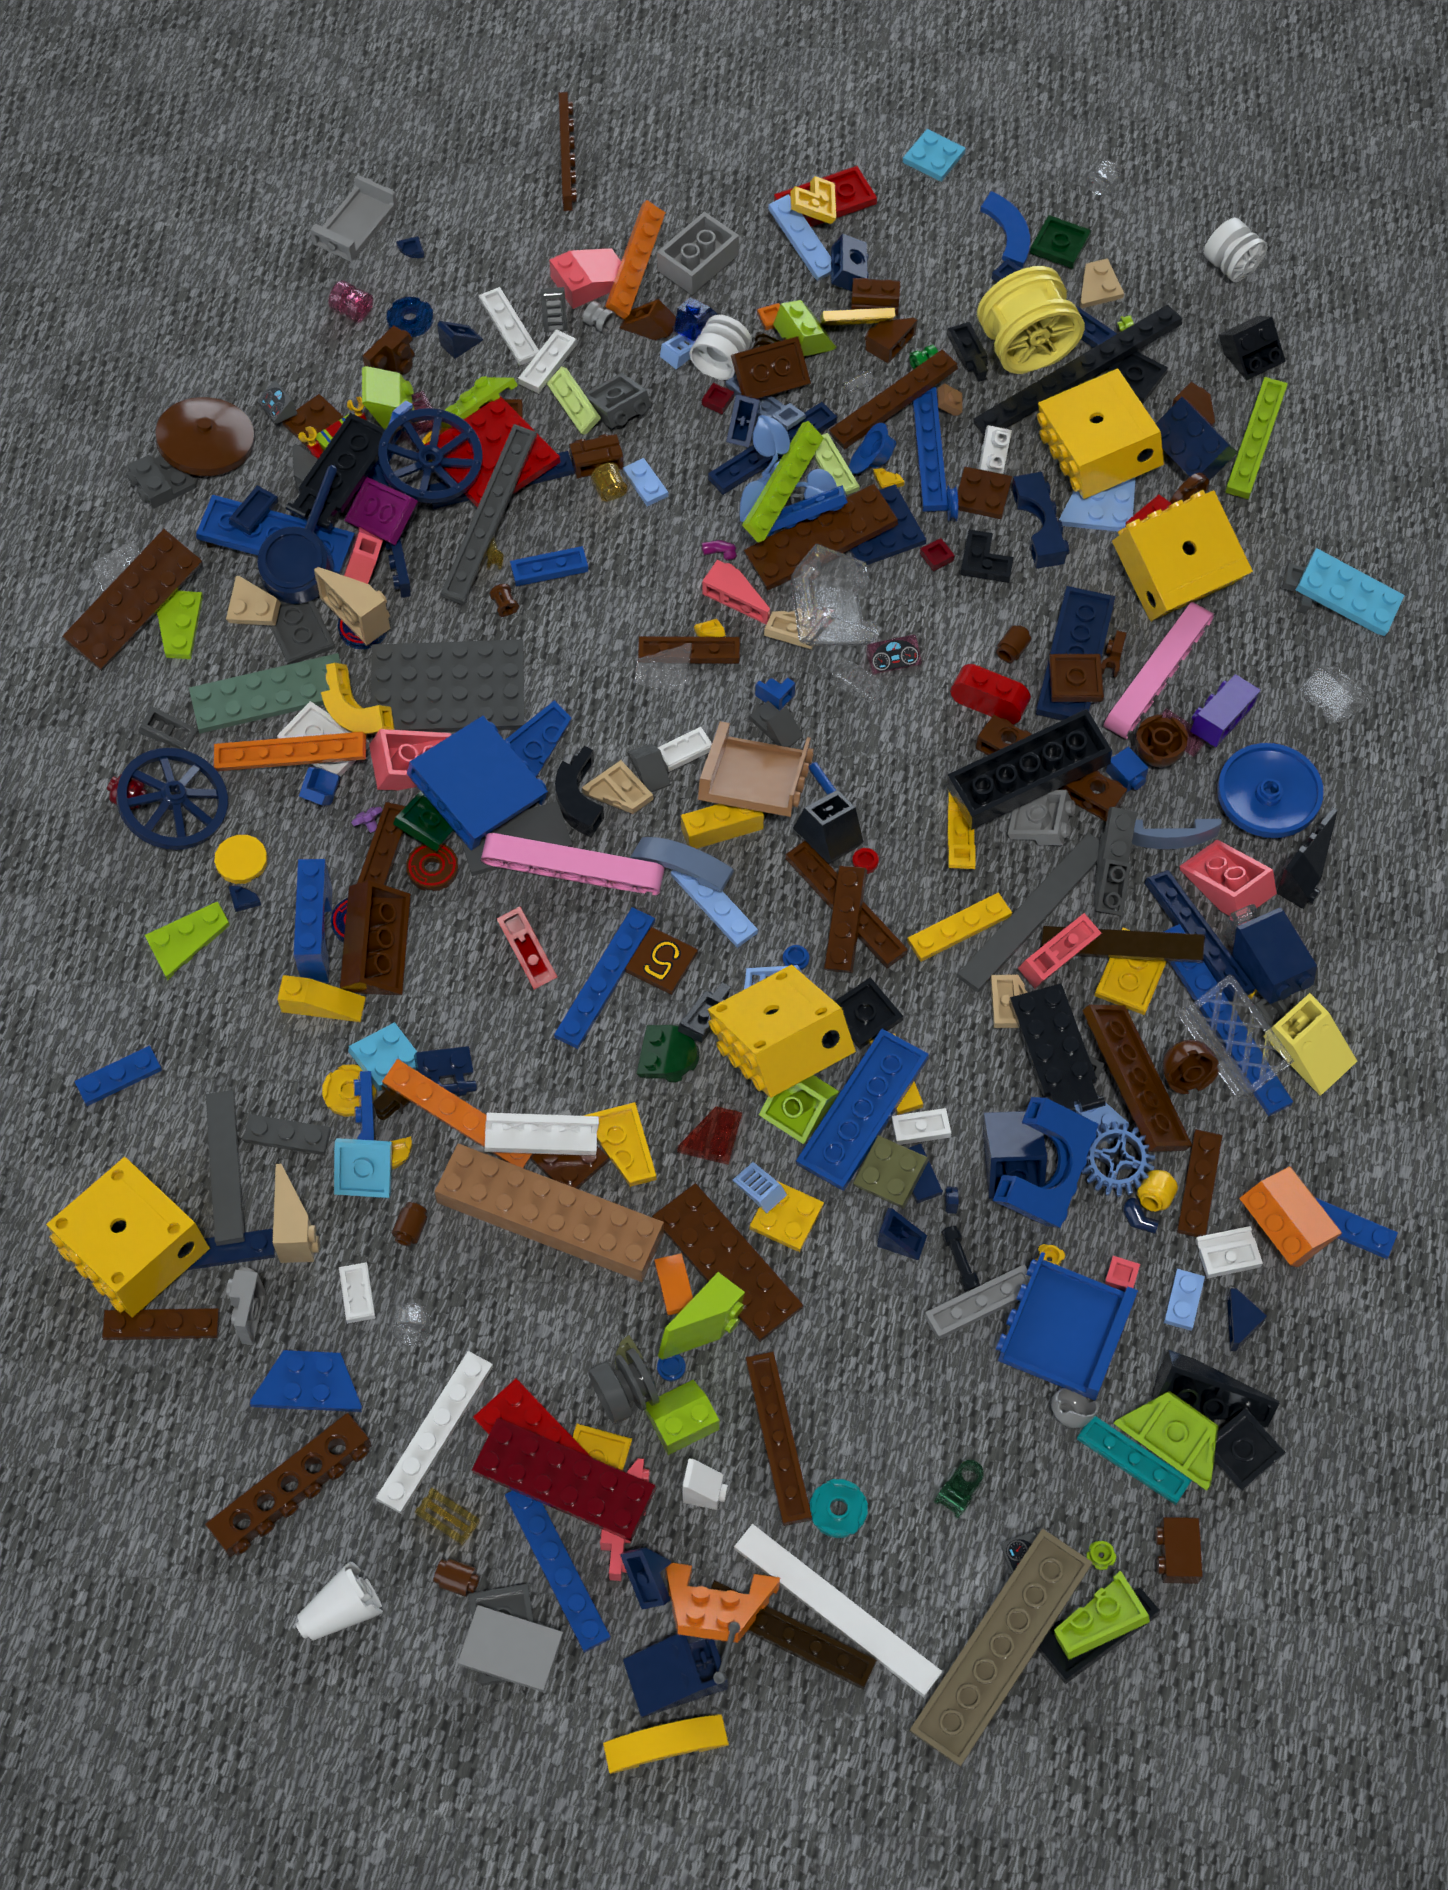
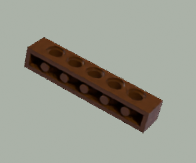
M993 715L978 735L976 749L986 755H990L1032 734L1017 728L1007 719ZM1098 770L1078 779L1079 781H1073L1057 789L1067 790L1075 805L1106 822L1109 807L1120 808L1127 792V788L1123 787L1120 782L1105 777Z
M347 1412L205 1523L206 1527L229 1557H232L234 1554L237 1556L243 1554L251 1546L250 1542L258 1535L263 1537L274 1529V1523L283 1516L287 1518L294 1514L299 1508L298 1504L305 1498L312 1499L317 1496L322 1490V1485L329 1479L332 1481L338 1479L346 1471L345 1467L352 1461L359 1462L369 1453L368 1449L371 1447L369 1438ZM343 1445L346 1447L340 1455L331 1454L335 1446ZM316 1463L322 1465L319 1472L315 1474L308 1473L311 1465ZM288 1483H298V1487L295 1491H284V1488ZM271 1500L275 1502L272 1509L268 1511L260 1510L261 1505L265 1501ZM241 1520H251L250 1525L246 1529H236L237 1524Z

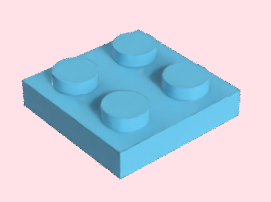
M926 129L905 154L903 163L942 182L965 154L966 148Z
M395 1022L349 1046L348 1052L362 1071H371V1082L378 1091L382 1090V1085L385 1088L387 1087L382 1081L397 1059L416 1070L414 1054L417 1051Z
M336 1138L334 1146V1195L390 1198L392 1142Z

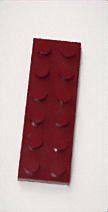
M497 1418L471 1469L473 1474L630 1542L657 1489L656 1485L500 1418Z

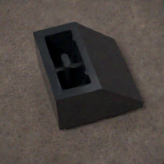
M1256 316L1218 335L1224 355L1245 380H1249L1286 362L1274 320L1271 316Z
M839 790L806 806L793 827L828 864L863 844L856 807Z

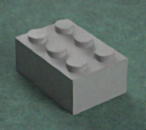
M704 211L657 251L658 271L693 295L739 255V235Z

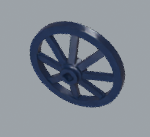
M424 408L409 411L389 424L380 439L378 460L384 478L393 489L416 499L418 502L441 503L461 496L475 483L482 466V447L476 432L465 420L445 410ZM434 420L429 445H424L411 423ZM442 422L453 426L461 432L460 435L442 448L437 447ZM404 428L419 452L402 448L390 442L395 434ZM466 440L470 443L473 459L443 458ZM387 452L416 461V463L393 471L388 461ZM442 467L471 469L467 476L457 484ZM417 471H424L419 489L413 488L400 480V478ZM435 472L449 488L440 491H427L431 473Z
M159 748L137 756L126 766L117 786L116 802L123 822L137 837L156 847L180 850L198 846L209 840L218 831L226 815L228 795L220 774L205 759L183 749ZM169 760L180 761L192 767L179 781H175ZM159 761L166 783L139 771V769L147 764ZM200 771L208 778L214 789L186 788V786ZM131 778L159 790L158 792L127 798V786ZM188 798H217L215 817L213 819ZM160 801V806L145 826L134 817L129 808ZM181 807L186 808L207 827L196 834L185 836ZM167 809L173 811L177 837H167L152 832Z

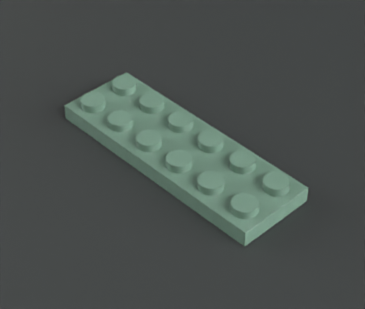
M336 653L189 687L199 733L299 711L310 701L317 706L324 705L321 692L330 690L326 682V665L331 663L341 664L339 654Z

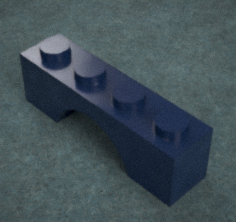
M1042 472L1013 476L1011 490L1017 509L1034 514L1043 526L1039 532L1031 537L1030 552L1035 568L1065 564L1066 555H1069V544L1062 537L1063 526L1061 520L1056 518L1057 508L1055 501H1051L1049 496L1051 493L1049 482L1044 480Z

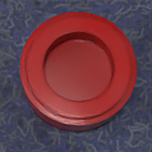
M870 848L858 849L852 859L853 867L866 868L867 874L874 872L879 863L878 854Z

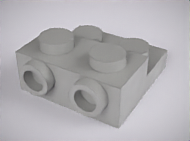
M1055 790L1013 810L1008 830L1009 838L1036 840L1038 845H1063L1064 839L1069 838L1071 834V826L1068 819L1069 816H1074L1075 814L1074 800H1071L1067 790Z
M240 1267L238 1270H235L233 1279H229L227 1283L226 1295L229 1296L231 1306L234 1307L231 1324L234 1325L236 1334H238L242 1344L253 1345L266 1291L259 1274L255 1270L246 1267Z

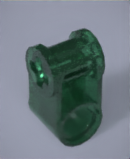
M974 1460L962 1462L950 1480L942 1487L934 1503L937 1505L942 1504L955 1513V1518L959 1520L982 1484L984 1476L982 1466ZM966 1471H972L977 1475L978 1479L974 1482H968L963 1479L962 1474Z

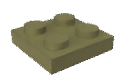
M878 1135L853 1184L855 1187L904 1209L929 1160L922 1154Z

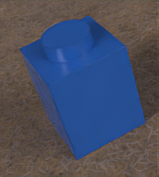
M1128 746L1111 758V764L1107 765L1106 773L1113 780L1120 782L1123 787L1127 788L1128 792L1131 789L1138 790L1145 784L1149 767Z

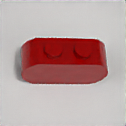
M975 664L964 665L950 689L952 698L958 704L991 717L996 715L999 718L1007 719L1011 724H1016L1021 720L1031 700L1029 690L1022 683Z

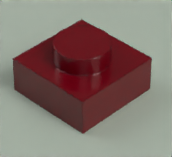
M713 383L702 398V406L723 415L734 399V391Z
M942 538L920 548V555L933 572L954 561V553Z

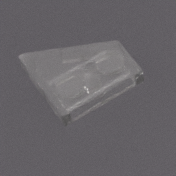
M685 643L682 646L670 650L667 649L655 655L639 658L637 660L634 685L685 693L692 643Z

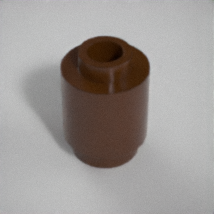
M1021 625L1011 626L997 645L996 653L998 657L1007 663L1018 660L1031 642L1029 631Z
M407 1202L405 1207L401 1208L391 1232L397 1243L404 1246L418 1243L427 1221L426 1208L412 1202Z
M441 1559L436 1568L433 1582L439 1584V1588L467 1597L469 1592L474 1593L476 1591L480 1576L476 1575L477 1568L452 1559L448 1561Z

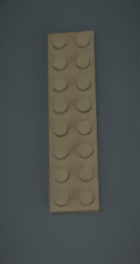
M1042 1528L909 1732L961 1768L1093 1562Z

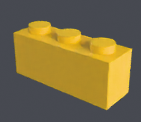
M724 804L713 805L681 815V830L686 844L696 849L763 830L764 826L763 812Z

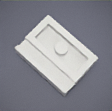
M1251 1226L1196 1238L1195 1243L1198 1246L1199 1256L1207 1279L1262 1266L1263 1262L1255 1238H1253Z

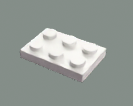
M310 701L277 735V739L352 733L353 731L339 725L329 713ZM366 739V750L369 748V744H370V743H369V740H367V739ZM356 760L316 763L312 765L338 774L341 777Z

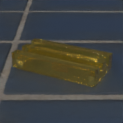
M433 1488L428 1492V1496L424 1497L420 1507H417L414 1511L415 1515L462 1546L480 1523L477 1517ZM436 1499L471 1523L470 1526H467L431 1501ZM426 1508H429L465 1533L462 1536L426 1513Z

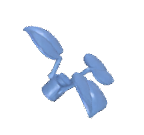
M765 415L758 416L753 430V444L762 456H773V459L766 470L762 472V477L747 484L744 488L740 502V522L745 521L771 477L769 472L778 460V454L783 455L787 453L790 447L789 435L783 425ZM815 469L808 473L807 482H799L795 488L806 487L804 498L807 499L834 489L837 485L829 472L823 469Z

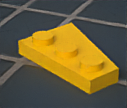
M635 1102L583 1115L599 1116L597 1141L630 1187L657 1180Z

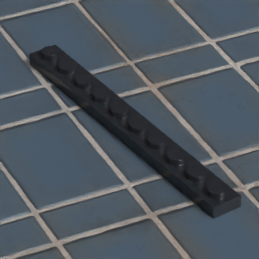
M1167 304L973 419L974 425L984 436L987 425L1004 429L1008 428L1038 410V402L1086 382L1182 325V317Z

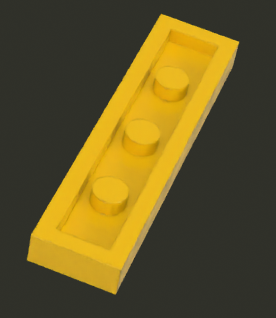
M998 892L908 937L907 942L920 962L1002 922L1012 915V911Z

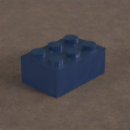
M1183 397L1156 423L1161 431L1162 448L1190 477L1200 472L1210 481L1238 453L1198 410Z

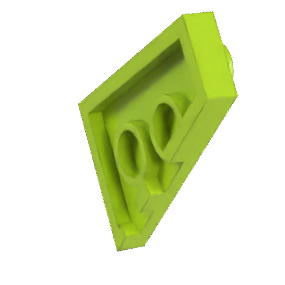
M483 376L477 379L474 383L475 385L470 390L462 393L459 397L460 399L455 404L447 407L445 411L465 419L479 410L480 406L499 399V393L506 388L513 390L518 384L514 378ZM444 422L441 423L442 428L452 427Z
M1121 1571L1113 1577L1114 1581L1105 1589L1101 1587L1094 1594V1599L1085 1607H1079L1054 1629L1055 1637L1068 1659H1072L1150 1622L1148 1613Z

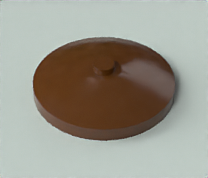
M211 397L190 398L172 405L160 416L155 430L156 445L164 460L180 471L199 476L220 475L238 468L248 459L254 446V429L249 417L234 404Z

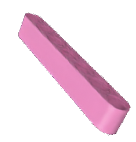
M1194 602L1187 606L1111 710L1103 727L1124 739L1128 738V732L1130 730L1133 731L1140 722V716L1143 712L1146 713L1154 702L1152 700L1155 695H1159L1164 689L1168 677L1171 678L1177 671L1181 659L1185 660L1192 650V644L1194 642L1197 643L1203 635L1205 626L1211 624L1214 613Z
M497 833L486 835L481 856L483 863L494 867L644 894L652 892V895L660 893L665 869L662 865L654 862Z

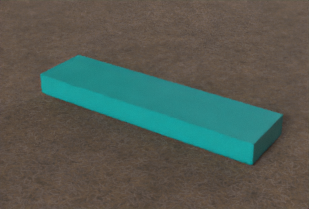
M1096 1416L1084 1426L1077 1437L1078 1441L1174 1505L1178 1503L1192 1481L1186 1475Z

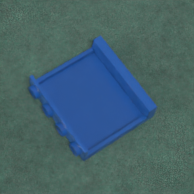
M481 716L409 761L407 775L471 851L480 845L482 837L536 802H539L540 805L544 804L548 792L544 782L534 776L527 762L517 756L511 743L505 741L498 733L496 726L492 722H488L484 716Z
M1041 1252L1038 1261L1032 1259L1026 1275L1031 1276L1028 1285L1022 1284L1016 1300L1021 1301L1018 1310L1012 1308L1006 1325L1011 1326L1007 1335H1001L996 1350L1000 1351L998 1361L1096 1401L1138 1290L1127 1286L1126 1291L1123 1292L1044 1260L1045 1253Z

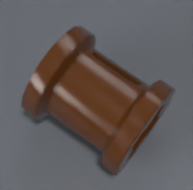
M504 583L495 586L489 593L491 599L496 602L498 606L497 612L501 617L514 614L519 609L518 602L511 595L510 585Z

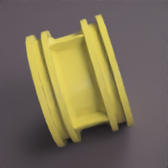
M1033 266L1016 271L992 286L979 303L977 319L986 335L995 340L994 351L1004 369L1010 373L1024 374L1055 364L1068 355L1083 336L1085 323L1075 304L1066 300L1067 290L1058 273L1052 268Z

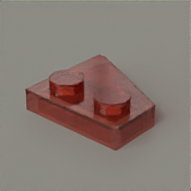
M716 1106L678 1145L677 1153L729 1165L742 1119V1112Z

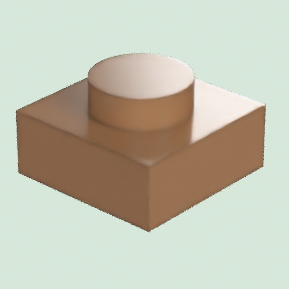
M944 383L938 388V407L953 416H958L962 413V393Z

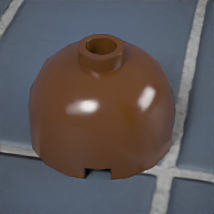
M1154 715L1146 718L1140 724L1136 733V750L1141 759L1147 764L1154 767H1167L1175 764L1183 756L1187 748L1188 732L1185 726L1176 718L1171 717V719L1162 718L1163 715Z
M1190 1039L1178 1042L1169 1048L1164 1056L1162 1069L1166 1081L1172 1090L1181 1094H1190L1188 1090L1197 1088L1198 1091H1201L1215 1080L1219 1073L1217 1068L1219 1062L1214 1052L1205 1043Z

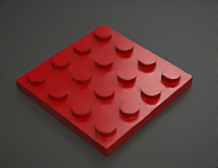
M501 396L463 419L474 429L482 447L480 474L472 487L464 493L477 508L513 425L535 431ZM452 426L439 435L437 447L442 448L460 435L461 432ZM538 434L513 493L560 463V456ZM466 440L443 458L473 459L470 443ZM442 467L457 484L467 476L471 469Z

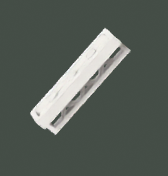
M487 1113L484 1152L596 1156L599 1116Z

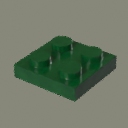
M1048 215L1031 246L1030 254L1073 269L1091 236V230Z
M421 790L395 817L393 825L436 852L455 832Z

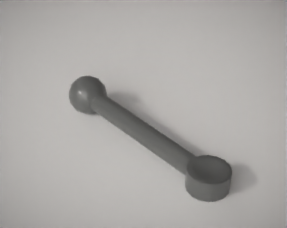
M735 1621L731 1622L728 1626L730 1633L719 1671L713 1676L717 1684H722L727 1679L725 1669L735 1634L740 1630L739 1623Z

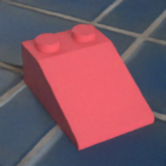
M612 248L571 250L549 260L550 275L558 288L564 287L565 298L574 309L611 292L621 260Z
M380 729L369 744L377 789L398 791L417 787L407 775L409 761L452 734Z
M1218 839L1179 866L1180 871L1221 912L1237 921L1243 919L1277 894L1273 869Z

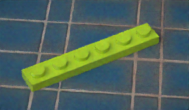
M1264 377L1225 493L1249 499L1288 383Z
M809 421L801 424L790 443L789 451L782 456L742 524L757 542L764 541L824 439Z

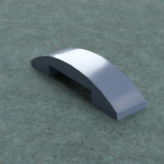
M736 375L725 381L728 389L734 391L735 397L736 394L741 395ZM771 395L758 398L760 399V415L777 420L786 430H789L806 418V414L791 403L785 406Z
M1195 819L1192 828L1143 829V820H1136L1132 844L1153 849L1191 847L1216 837L1222 822L1221 819Z
M642 837L630 856L632 859L658 863L668 869L697 878L699 885L719 892L723 891L734 872L733 868L701 850L664 838Z

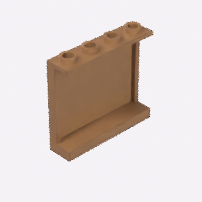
M720 721L700 777L698 800L791 817L793 807L799 806L805 778L808 776L809 766L812 763L814 749L810 748L811 738L807 737L803 750L729 737L730 723Z

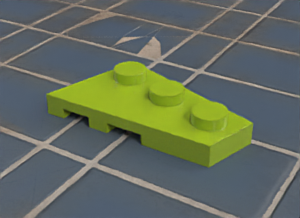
M176 591L157 612L166 658H192L203 600L202 592Z
M217 901L146 934L145 938L168 981L182 965H186L198 951L210 944L230 925Z

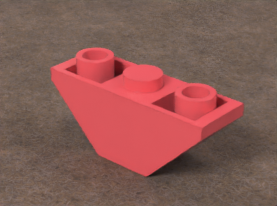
M359 527L344 576L368 584L383 539Z

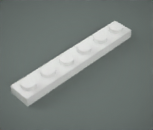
M470 1351L466 1353L376 1496L377 1501L400 1514L403 1513L492 1370V1363Z

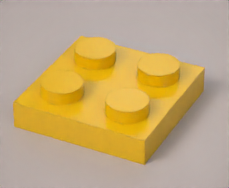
M777 1181L783 1187L787 1196L768 1213H765L759 1207L749 1229L800 1252L824 1206V1202Z

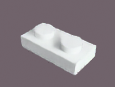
M946 1108L896 1115L891 1118L895 1142L899 1145L951 1137Z

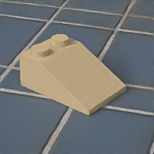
M320 567L314 569L322 601L366 645L390 629L388 619L390 615L386 609L387 600L381 591H375L369 584Z
M276 1164L273 1245L280 1263L314 1262V1253H319L320 1239L319 1236H316V1226L311 1225L309 1217L282 1164Z

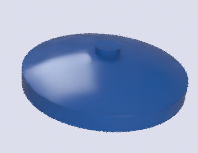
M1275 743L1253 744L1234 753L1224 764L1217 786L1220 805L1228 818L1246 832L1266 838L1288 837L1308 827L1320 810L1324 794L1320 774L1312 762L1300 752Z

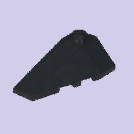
M1334 807L1319 824L1316 832L1309 836L1305 846L1302 845L1287 865L1277 889L1278 895L1302 909L1305 908L1308 902L1313 904L1321 892L1317 888L1322 878L1338 809Z
M1171 1350L1167 1351L1157 1372L1151 1399L1152 1401L1170 1391L1213 1422L1214 1419L1231 1421L1246 1408L1263 1427L1269 1426L1280 1404L1279 1400L1194 1358Z

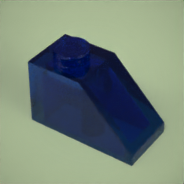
M689 297L677 308L674 331L694 341L700 336L708 319L718 314L711 307Z

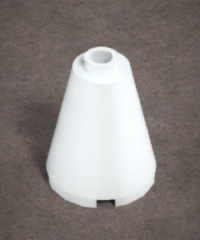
M347 1563L297 1615L299 1622L296 1623V1627L303 1638L309 1637L311 1640H316L383 1613L379 1609L382 1605L368 1579L364 1580L357 1575L361 1570L355 1563Z

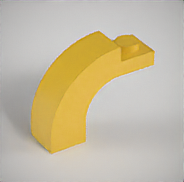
M340 663L326 665V682L330 690L321 692L328 713L339 725L353 732H364L370 735H376L380 729L394 730L391 707L377 705L362 708L353 698L347 665Z

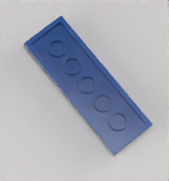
M212 495L196 532V538L258 556L263 542L272 533L286 527L305 528L308 520L271 510L252 534L248 535L229 524V518L242 502ZM316 525L314 534L328 547L333 558V572L341 575L354 542L355 533L335 527L328 531Z
M881 1029L797 1158L796 1165L844 1191L871 1150L877 1136L881 1134L929 1059V1054Z

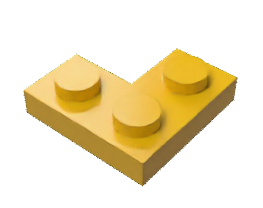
M814 176L810 181V191L795 186L791 191V210L832 224L836 220L835 183Z

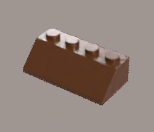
M371 880L349 886L340 979L341 989L358 994L402 995L410 893Z

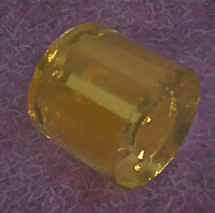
M614 463L600 465L591 475V479L601 499L605 502L621 498L628 490V486L618 466Z

